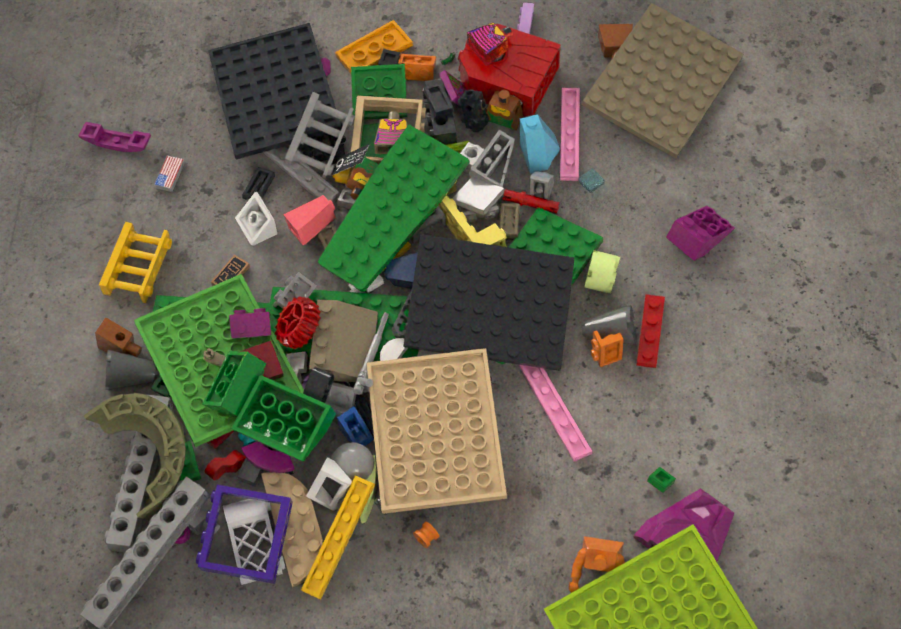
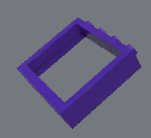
M217 485L216 491L213 490L210 501L213 503L211 511L208 510L206 515L207 529L203 531L201 536L202 550L198 552L196 557L198 568L201 571L275 584L293 505L292 499ZM223 494L281 504L266 573L207 562Z

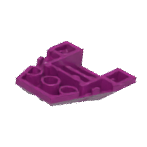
M700 488L646 520L634 534L633 538L650 549L694 524L717 562L734 512Z

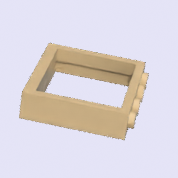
M357 96L351 152L361 148L365 111H395L398 113L416 114L415 128L424 133L425 123H422V118L426 117V108H423V100ZM366 157L377 164H380L383 158Z

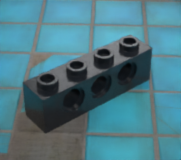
M442 79L425 81V87L441 82L450 100V96L445 88ZM422 89L423 99H427L424 89ZM427 99L425 108L426 113L430 114L427 116L428 126H432V129H429L430 137L444 145L457 143L453 112L436 117Z

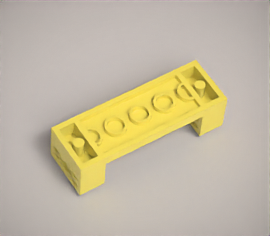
M456 181L438 205L444 212L446 225L457 240L507 247L506 233L502 228L499 229L496 224L477 233L475 228L467 223L464 213L459 212L455 201L447 196L456 191Z

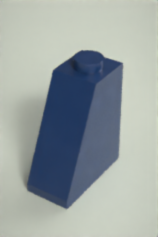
M418 253L392 259L386 266V269H384L386 279L390 280L394 286L412 289Z

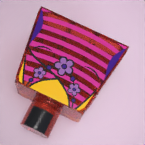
M490 23L468 31L467 44L482 62L488 66L508 50V38L513 36V33L508 26L500 30L495 23Z

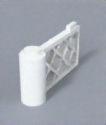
M246 499L224 505V514L237 567L245 569L247 564L256 568V571L266 573V570L262 567L267 559H269L271 548L267 554L257 548L263 539L270 542L272 546L274 536L268 511L271 510L270 502ZM266 521L267 527L263 534L253 529L256 523ZM243 527L248 531L240 539L234 535L233 529ZM251 532L260 537L255 546L245 542ZM242 545L252 549L247 559L239 555ZM255 552L265 556L259 566L250 562ZM283 556L280 559L277 575L283 574L282 569H286ZM240 578L241 585L256 581Z

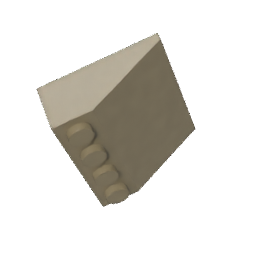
M318 300L317 305L321 311L319 315L321 319L318 321L319 326L316 327V332L313 333L309 371L311 373L312 369L317 367L334 374V381L356 382L376 334L378 312L338 300Z

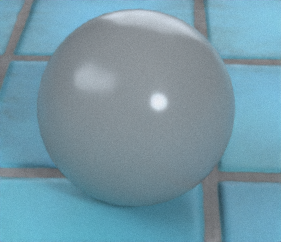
M352 442L339 446L330 458L339 465L351 481H353L355 475L366 480L374 469L373 454L367 447L359 443Z

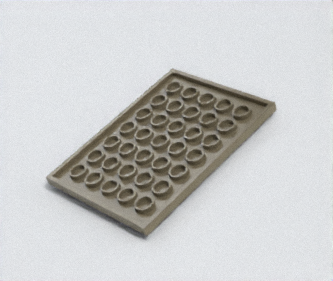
M651 3L585 96L581 105L676 159L744 54Z

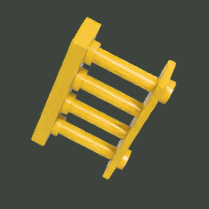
M125 222L99 283L102 293L110 296L115 288L138 292L142 303H146L148 297H151L153 293V285L166 252L172 245V239L168 230H164L161 238L138 234L132 223ZM135 241L158 245L155 254L130 249L132 242ZM130 256L149 260L151 264L149 269L124 265V261ZM125 272L144 276L145 278L141 286L118 281L119 273Z

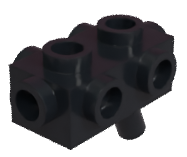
M465 90L458 99V107L462 108L463 111L461 121L465 123L467 129H472L473 132L483 130L489 122V116L486 113L487 108H485L486 101L483 98L482 91Z

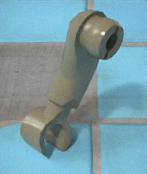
M210 348L203 353L206 362L220 367L226 356L214 352Z

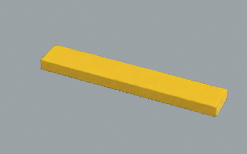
M355 475L301 588L302 592L320 600L322 599L375 487L374 483Z

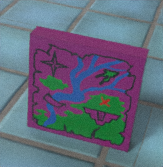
M444 70L440 73V77L451 101L458 105V99L466 88L461 81Z

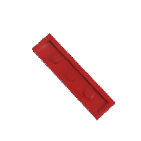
M645 295L636 366L656 368L665 301L663 296Z

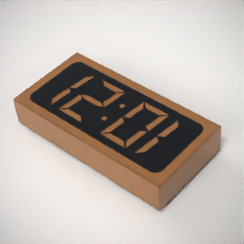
M233 255L211 281L212 286L240 274L243 276L250 268V264Z

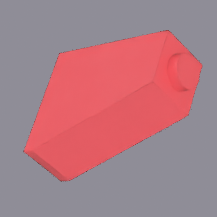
M322 195L283 215L289 230L302 245H305L336 218L334 214L336 209L332 200L328 201Z

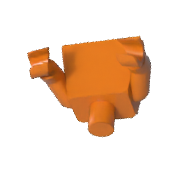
M584 536L582 549L579 550L573 562L572 582H569L570 592L572 593L579 589L578 582L582 576L583 565L587 569L609 572L624 564L625 559L622 555L624 542Z

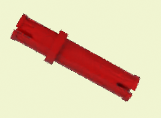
M505 189L503 194L504 201L518 203L520 206L539 207L556 214L559 210L560 202L528 195L524 191L520 193Z

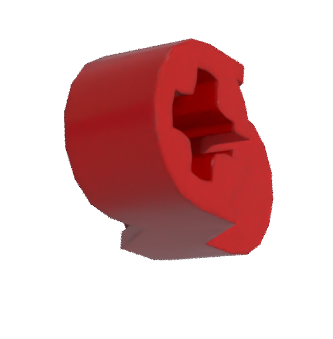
M233 450L227 457H215L205 468V474L215 481L224 473H236L242 467L246 457L238 450Z

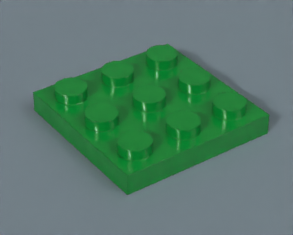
M405 64L351 67L353 115H355L357 96L407 99ZM365 111L364 120L388 118L390 112ZM399 113L400 118L407 117V113Z

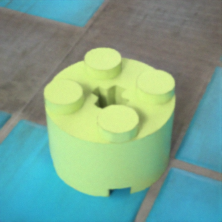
M593 250L585 288L611 294L620 257Z

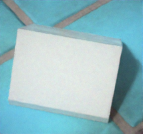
M255 192L235 217L249 243L253 246L277 235L272 215L259 194Z

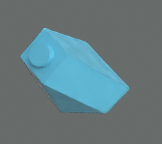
M538 114L520 119V147L530 174L536 171L548 170L552 160L560 152L555 134Z

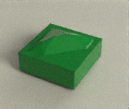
M659 467L648 477L647 482L664 493L674 484L676 478Z

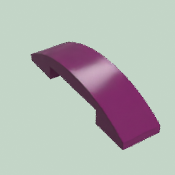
M85 122L78 135L79 138L91 144L121 152L143 151L151 138L150 133L134 131L133 134L106 130L101 124Z

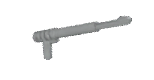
M386 312L382 316L377 334L374 335L363 367L359 372L353 388L355 394L360 395L363 393L365 386L371 387L373 385V381L368 379L367 363L373 362L381 342V335L389 316Z

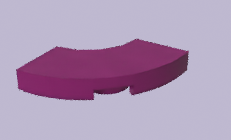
M258 441L241 448L247 460L257 468L259 467L271 473H286L295 470L289 455L280 451L270 450Z

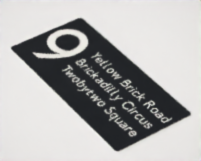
M369 144L339 157L332 175L362 163Z

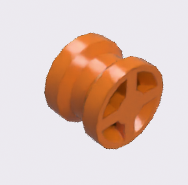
M426 521L422 524L420 530L413 532L416 540L425 548L431 545L432 540L439 538L436 529Z

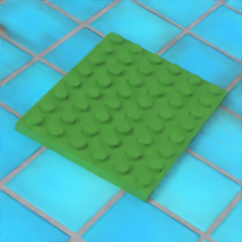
M242 274L134 320L195 447L233 431L231 428L237 417H230L202 405L221 368L204 360L203 353L208 348L227 356L229 351H242L271 341L284 377L273 381L300 393L304 391L272 330L269 336L231 339L229 315H233L235 310H246V313H254V309L260 308Z

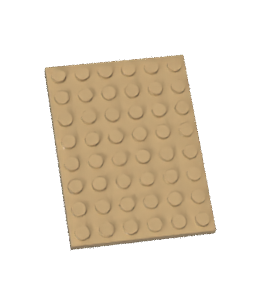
M486 348L367 363L368 379L373 381L369 391L382 514L507 499Z

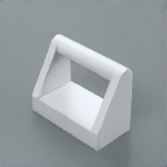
M327 457L306 497L335 511L338 500L344 497L352 481L334 460ZM326 477L341 484L334 498L322 486Z

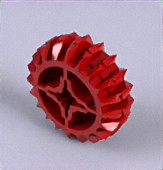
M301 296L293 298L292 302L289 301L287 306L283 307L280 317L276 320L278 322L275 326L277 329L275 331L276 339L287 348L297 349L298 347L301 348L303 344H307L308 340L312 339L313 333L316 332V327L319 326L318 321L321 319L319 316L321 312L319 306L313 300Z

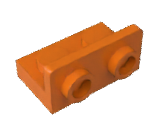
M401 54L398 64H405L406 80L429 81L434 79L436 56Z
M594 331L593 339L591 340L593 347L591 356L593 360L597 361L600 367L622 360L623 337L621 333L610 334L601 339L598 331Z

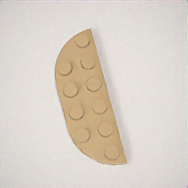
M261 473L267 494L289 497L293 501L282 552L291 585L295 587L305 582L323 544L312 500L306 497L308 490L297 478L286 473ZM270 503L276 526L281 504Z

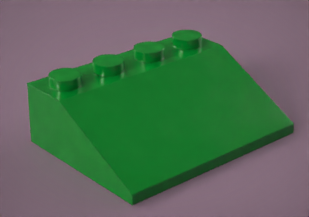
M260 375L231 429L304 462L328 431L336 412L328 404Z

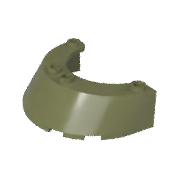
M139 393L120 394L100 403L86 413L84 418L98 423L107 434L129 430L137 431L146 435L155 444L161 460V469L154 481L145 488L150 496L145 503V508L136 514L138 518L150 520L162 509L164 501L172 496L177 484L180 482L186 450L184 433L175 414L163 402Z

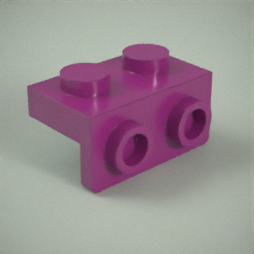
M266 308L254 309V313H246V310H235L233 315H229L231 339L271 335L270 312H266Z

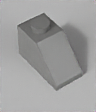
M536 171L530 177V195L549 200L554 187V175Z

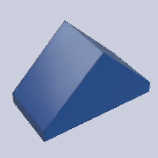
M354 406L337 417L339 429L350 443L354 442L366 446L374 440Z

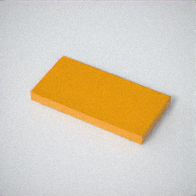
M392 20L336 51L335 55L351 74V67L378 65L383 49L401 53L412 47L413 41Z

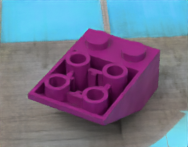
M706 205L675 220L666 238L695 261L705 256L735 228L729 224V221L719 216L714 209Z

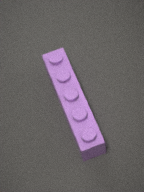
M523 3V7H520V24L517 25V30L528 34L531 32L533 20V3Z

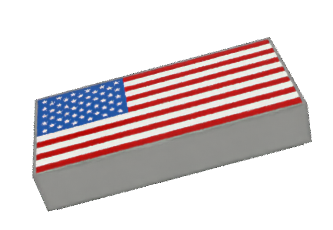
M166 156L154 183L156 189L173 192L185 164L184 159Z

